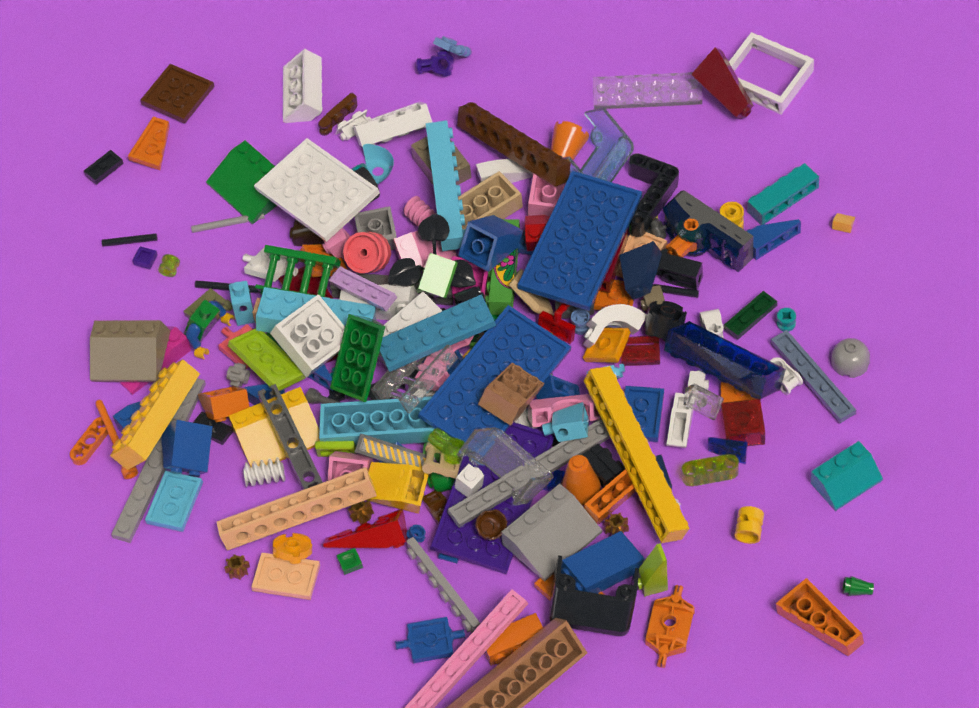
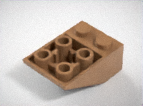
M511 363L486 387L478 405L511 426L521 416L545 383L524 371L520 366Z

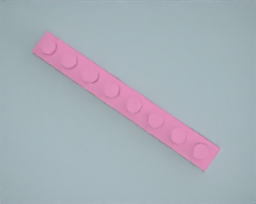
M512 589L405 708H435L523 611L528 602Z

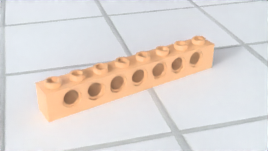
M364 467L217 521L219 536L227 551L376 497L373 481L367 468Z

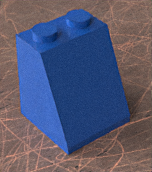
M495 215L469 221L458 256L486 271H491L518 248L523 230Z
M181 420L171 421L161 436L164 468L171 469L170 472L176 474L187 472L189 476L200 477V474L207 473L213 426Z

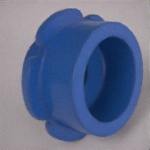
M413 525L406 533L407 538L414 537L418 543H422L426 538V531L421 525Z

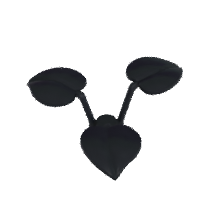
M433 214L420 223L418 233L421 239L425 241L432 240L433 254L437 255L436 240H446L450 229L448 222L443 216ZM402 258L395 262L390 269L388 284L402 287L413 286L419 282L423 267L421 265L416 266L412 258ZM453 260L458 262L450 286H475L476 281L471 265L465 260Z

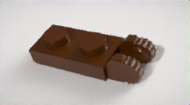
M354 93L347 95L319 121V132L322 136L329 135L332 132V127L341 123L345 116L356 110L358 106L357 96Z

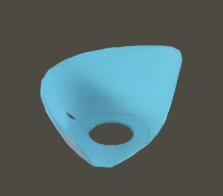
M364 144L363 151L366 166L378 185L390 175L394 165L393 156L383 147ZM381 167L384 172L380 176H375L372 173L373 169Z

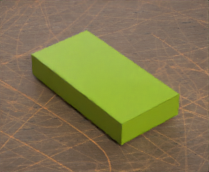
M315 441L318 457H329L335 451L356 454L354 441Z

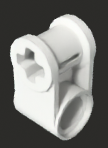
M719 309L699 312L700 323L707 343L711 346L721 345L724 339Z
M777 357L769 361L768 378L782 393L789 395L791 390L797 385L801 386L803 384L800 374L793 370L783 359Z

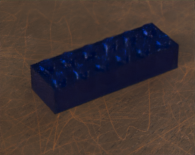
M690 321L670 329L664 351L670 353L672 357L684 360L686 364L701 369L705 374L717 377L721 382L733 385L739 391L749 393L755 399H762L779 391L786 371L785 368Z

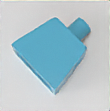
M241 281L229 284L237 326L255 323L248 282ZM240 306H246L247 310L241 311Z
M583 402L555 411L552 422L542 424L544 435L555 434L558 442L588 437L589 417Z

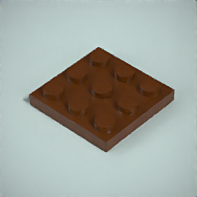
M169 64L140 101L142 105L186 123L215 86L214 82Z

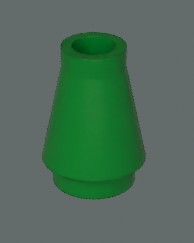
M853 576L844 578L843 593L848 596L873 594L874 583Z

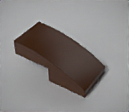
M434 490L423 496L422 501L435 522L439 525L447 499L441 492Z

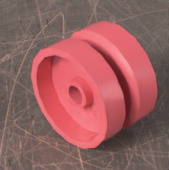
M355 233L345 243L343 249L344 260L347 266L355 272H379L389 263L391 248L387 239L379 233Z

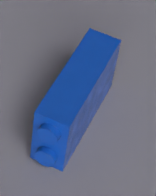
M620 531L563 559L561 573L568 574L574 578L576 582L575 590L598 594L633 576L635 568L639 569L645 558L623 532Z

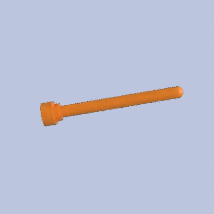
M97 400L95 402L96 407L114 444L119 437L103 401ZM123 466L121 467L124 479H132L138 475L136 466L129 470Z

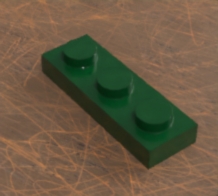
M762 291L724 324V330L737 340L740 339L777 306V300L765 291Z

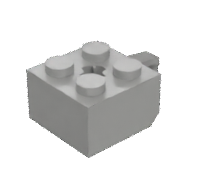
M390 206L359 212L354 216L358 233H379L387 239L391 250L395 249L392 240L397 238Z

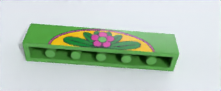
M502 219L520 228L519 219ZM518 248L488 272L491 282H487V293H489V296H486V304L491 315H500L508 305L513 308L515 291L509 284L517 273Z

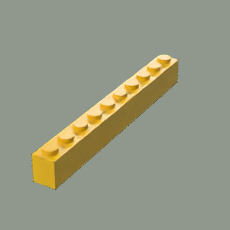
M610 366L590 369L583 381L661 543L682 540L690 529L688 522L685 520L680 506L672 494V490L656 461L655 455L649 447L648 440L645 438L640 424L633 414L632 407L629 405L616 375Z

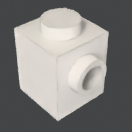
M468 464L456 477L455 488L466 497L473 495L483 486L484 475L482 471Z

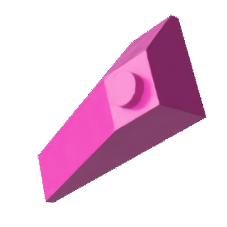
M167 326L171 331L161 370L168 368L173 362H177L191 351L187 337L177 327ZM120 382L131 395L149 383Z

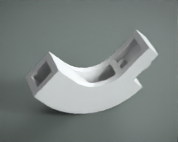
M624 304L605 307L587 322L586 325L590 328L584 335L586 340L583 345L587 348L593 346L603 329L607 326L629 328L630 334L634 335L644 323L647 314L633 306Z

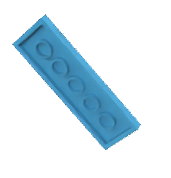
M481 294L384 336L380 353L388 371L391 372L496 326Z

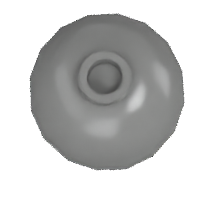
M847 338L835 345L831 357V365L834 371L841 376L843 374L850 375L849 378L861 376L867 371L870 364V352L863 342L855 338Z

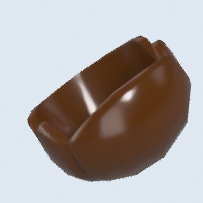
M497 509L484 511L476 519L475 529L478 535L485 540L500 538L502 531L507 528L505 515Z

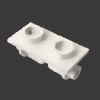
M367 109L363 112H356L349 121L344 120L339 123L335 134L341 133L339 136L342 141H347L355 136L352 125L371 119L369 116L366 117Z

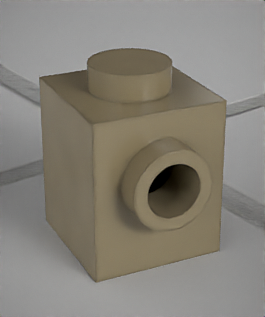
M660 285L653 286L651 293L643 296L642 300H640L641 309L646 311V314L648 313L650 303L657 301V304H662L665 301Z

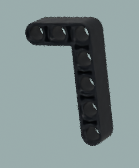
M635 153L629 158L630 176L652 184L639 202L629 224V233L632 236L641 237L647 232L651 222L658 216L678 187L679 169L646 155Z

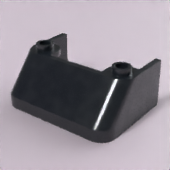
M558 555L550 600V622L555 618L567 620L572 629L625 636L631 627L637 596L639 569L635 568L630 585H620L616 590L615 596L575 590L576 582L574 578L568 574L561 573L562 556Z

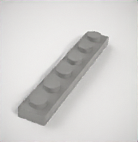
M414 537L407 540L408 549L406 552L411 560L415 559L417 561V566L422 574H427L431 586L434 589L438 588L440 597L445 603L448 602L451 605L450 608L455 617L462 619V625L465 630L473 633L480 625L478 619Z

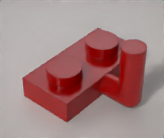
M562 303L554 312V315L542 311L539 314L538 325L559 339L571 344L574 341L576 326L561 319L562 314L571 305Z

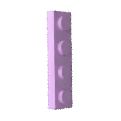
M341 266L329 279L331 285L385 312L397 299L395 293Z

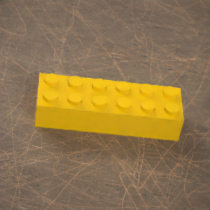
M183 359L177 363L173 362L168 368H163L158 374V381L154 382L149 388V395L145 396L140 402V409L131 416L130 419L132 421L130 425L128 424L122 430L121 434L123 436L113 444L112 448L114 450L110 456L127 470L146 461L200 373Z

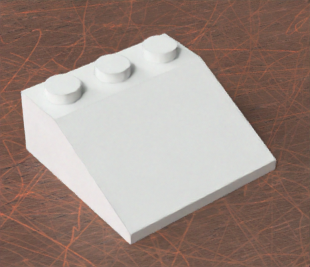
M318 294L278 323L270 334L307 378L339 352L345 326Z

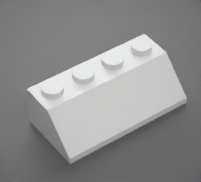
M306 49L302 50L283 66V122L285 123L312 121L322 112V58Z

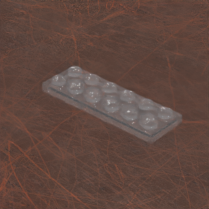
M693 72L593 77L594 110L702 104V86L691 75Z

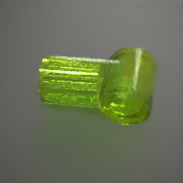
M439 428L434 429L429 435L428 441L444 454L446 462L459 464L465 449V442L458 438H451Z

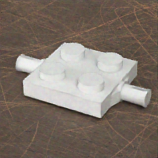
M264 248L256 256L243 255V261L249 262L244 267L245 274L266 279L270 259L264 253ZM286 259L277 261L273 282L286 273L288 264ZM294 268L293 275L296 276L298 269Z

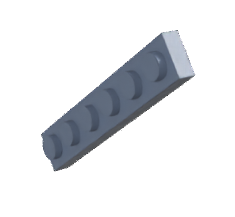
M788 330L771 339V344L788 364L800 374L803 381L839 423L856 414L854 406Z

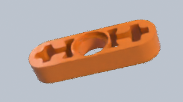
M101 417L96 418L71 449L70 457L75 465L85 464L108 435L106 427L98 428V426L104 425ZM88 438L96 439L92 444L85 443Z

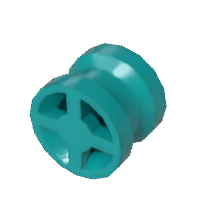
M791 308L780 309L777 313V327L783 332L786 330L788 332L792 331L796 327V312Z

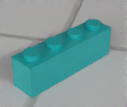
M805 163L795 167L792 172L780 177L777 182L767 186L759 194L752 196L747 201V212L760 225H764L818 189L819 176Z

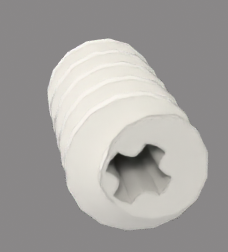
M276 457L274 464L271 459H268L267 465L261 460L260 466H257L256 462L253 461L252 467L245 462L244 478L246 487H248L249 481L252 486H255L256 480L260 485H263L264 479L270 484L272 478L278 483L280 476L283 481H286L284 465L278 457Z

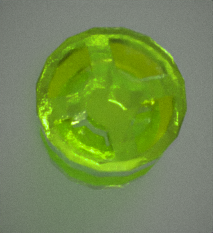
M171 254L163 255L162 264L158 268L159 272L164 276L174 277L180 260Z

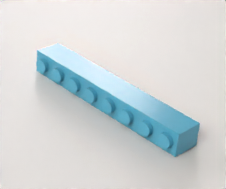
M447 120L426 123L437 214L446 219L450 229L447 239L441 241L442 251L460 249L466 229H462V226L465 225L464 214L460 215V211H463L462 199L458 200V196H461L460 185H456V182L459 181L458 170L454 171V167H457L456 156H452V153L455 152L454 141L450 142V139L453 138L452 127L448 128Z

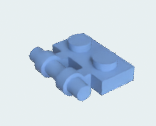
M436 37L433 44L459 56L469 57L472 53L469 47L456 45L457 41L449 37Z

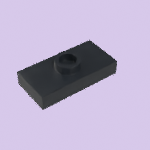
M201 412L193 422L213 426L211 440L221 445L234 432L231 426L209 419L204 412Z

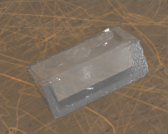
M692 384L685 388L683 405L715 420L724 398L697 384Z

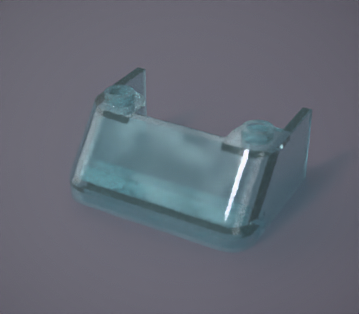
M605 107L586 111L584 113L585 116L594 125L590 138L596 148L581 169L570 156L564 158L571 162L570 174L572 171L612 182L634 150L633 142Z

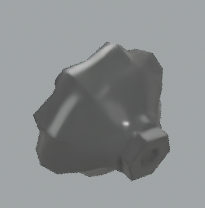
M655 218L647 232L665 239L667 237V225H663L658 218Z

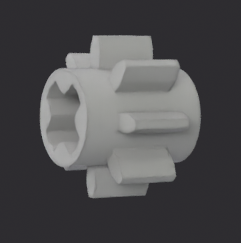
M235 363L234 366L228 368L227 379L231 380L230 385L239 387L242 384H247L250 371L246 370L245 364Z

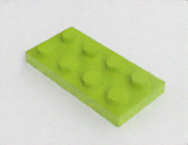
M256 328L229 340L228 347L270 388L276 384L280 391L306 378L292 359L269 336L262 331H256Z

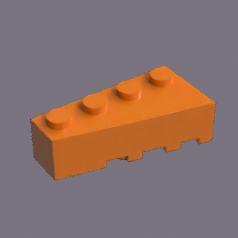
M807 578L775 603L779 615L847 656H850L864 644L862 633Z

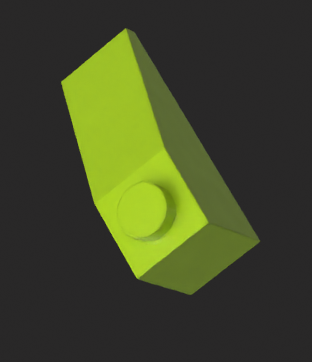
M661 543L656 544L639 568L637 587L638 590L643 591L644 597L668 590L667 559Z

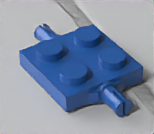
M443 617L407 624V640L395 641L397 650L409 648L412 653L413 663L451 657L454 654L452 647L454 639L466 637L464 629L452 631L448 618Z

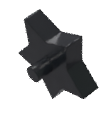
M329 389L330 395L328 398L339 402L348 399L345 394Z

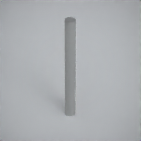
M264 213L258 218V220L265 219ZM240 216L193 225L191 228L192 233L249 221L248 216Z

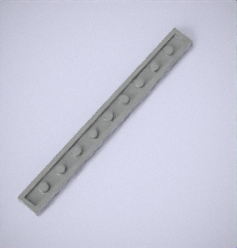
M197 378L171 421H189L199 400L198 394L202 393L206 385L205 380ZM161 437L148 456L111 535L114 539L131 543L166 470L163 466Z
M602 418L588 427V437L562 441L448 509V514L457 526L461 527L478 517L482 512L490 510L566 465L573 456L582 455L596 444H601L611 437Z

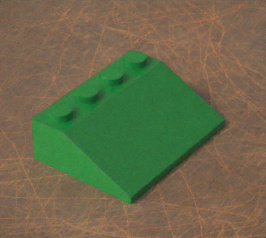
M246 140L228 153L206 181L207 185L242 216H248V221L251 224L258 221V218L263 213L266 215L277 207L275 203L258 192L254 187L275 166Z
M348 314L330 389L367 402L386 326L368 317Z

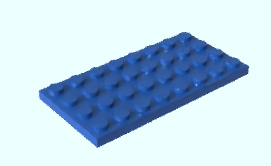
M572 171L518 283V289L590 311L642 198V191Z
M509 305L495 320L496 326L485 332L418 414V417L481 460L486 457L510 427L509 424L478 405L486 387L511 363L520 366L524 371L545 383L571 351L570 345Z

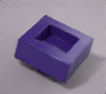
M140 246L132 260L133 265L151 269L158 256L157 251Z

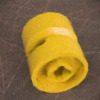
M737 202L724 203L720 208V214L744 229V209L742 205Z
M752 506L741 507L738 510L735 538L747 544L759 542L764 512Z

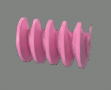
M418 196L412 197L404 207V215L418 227L424 219L437 214L427 204L425 205V202L420 200Z

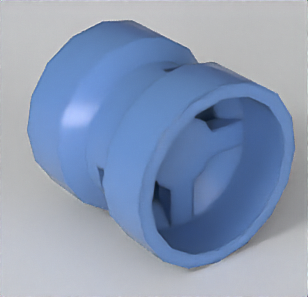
M577 309L572 312L571 322L576 326L575 334L584 335L590 328L586 325L590 320V314L587 310Z

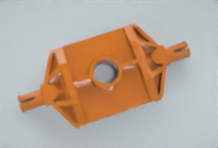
M675 585L674 593L671 596L654 600L645 644L659 654L658 667H661L662 663V668H665L668 656L686 652L695 607L682 599L683 586L681 585L680 587ZM672 619L676 623L673 626H667L664 622Z

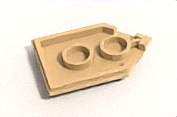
M520 269L509 286L535 313L540 314L542 311L554 315L548 298L518 289V283L524 272Z

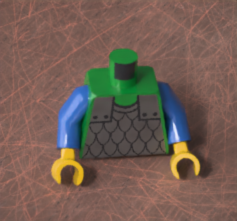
M203 300L189 318L184 335H186L192 348L195 349L194 356L197 358L205 359L204 354L209 355V350L201 347V342L220 317L221 322L231 326L229 323L230 319L236 320L235 316L227 313L218 301L212 300L208 302Z

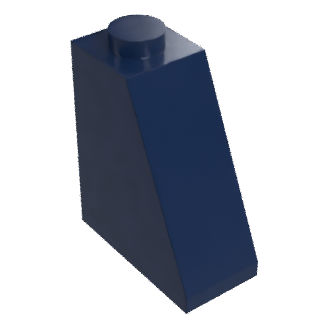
M654 241L619 255L625 290L633 300L651 293L662 255L661 250Z

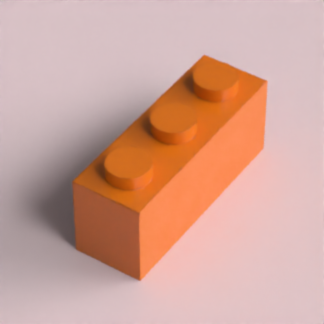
M625 469L585 503L584 509L597 524H600L637 492L627 470Z
M536 613L511 623L485 651L490 666L500 664L543 628Z

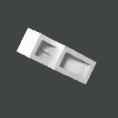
M511 159L476 164L480 182H483L499 171L511 183L531 178L534 174Z
M675 393L667 446L687 447L695 406V395Z

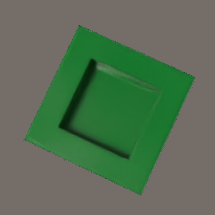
M356 548L337 555L344 575L363 568Z

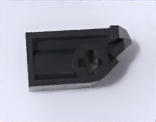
M663 249L656 275H660L661 279L666 283L698 290L703 278L702 262L668 254V249Z

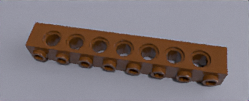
M469 102L459 107L458 127L554 187L567 182L570 175L571 162L489 113V111L484 110L476 103Z

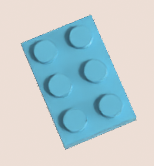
M165 470L146 516V524L183 532L202 487V478L171 473Z

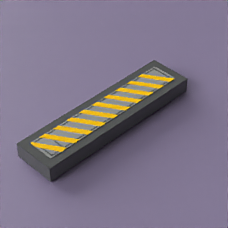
M360 434L355 449L356 453L393 464H406L422 468L426 460V454L365 434Z

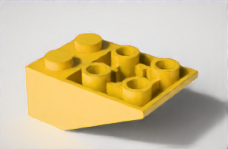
M371 462L369 475L373 481L377 496L367 499V501L419 514L429 474L424 473L421 467L413 465Z

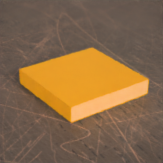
M604 328L595 344L586 349L583 359L585 362L618 363L631 331L629 328Z

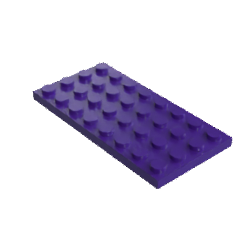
M514 422L483 460L466 450L458 475L468 464L479 468L484 475L483 486L479 489L481 490L551 449L555 435L545 436L543 431ZM455 479L430 550L507 574L514 554L502 544V536L496 540H485L478 535L475 529L477 517L458 527L448 514L449 508L468 498L455 488ZM539 481L490 510L497 509L502 512L507 519L508 527L530 509Z

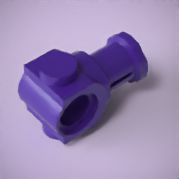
M445 49L439 50L437 55L431 56L430 59L417 58L419 74H423L425 71H433L434 73L441 74V76L452 74L451 70L453 69L454 59L450 51L448 52ZM441 59L446 60L448 66L442 65Z

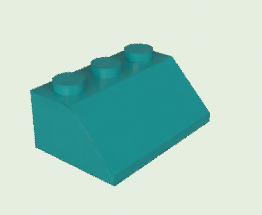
M857 441L811 471V485L835 511L883 481V477L872 454L860 441Z

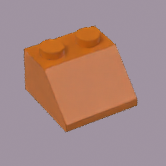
M231 386L198 394L207 417L215 420V422L225 421L229 415L250 407L247 389Z

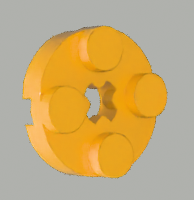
M292 533V537H286V534H283L273 540V556L288 560L291 564H299L302 559L312 554L311 539L306 535Z

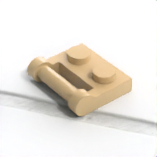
M434 441L428 442L425 449L427 452L426 460L422 466L423 472L426 474L434 472L456 479L462 450ZM435 453L440 454L439 463L433 462Z

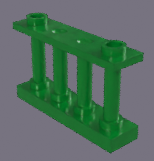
M265 245L264 253L269 256V267L264 286L256 284L255 288L260 292V295H262L264 287L290 291L289 288L295 264L303 262L306 265L300 292L296 293L307 294L312 269L315 265H320L323 268L318 294L320 297H325L330 272L333 268L338 269L341 261L333 256ZM286 259L288 264L282 289L273 288L272 282L277 261Z

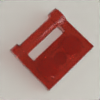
M655 336L629 337L621 355V363L624 366L660 364L659 338ZM627 344H649V345H627Z

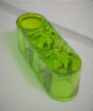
M733 454L685 462L682 466V481L686 486H698L732 480L739 474V460Z

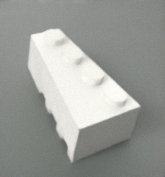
M389 284L379 285L395 293L397 299L386 312L376 307V319L390 320L419 295L414 285L408 287ZM341 290L339 300L371 305Z

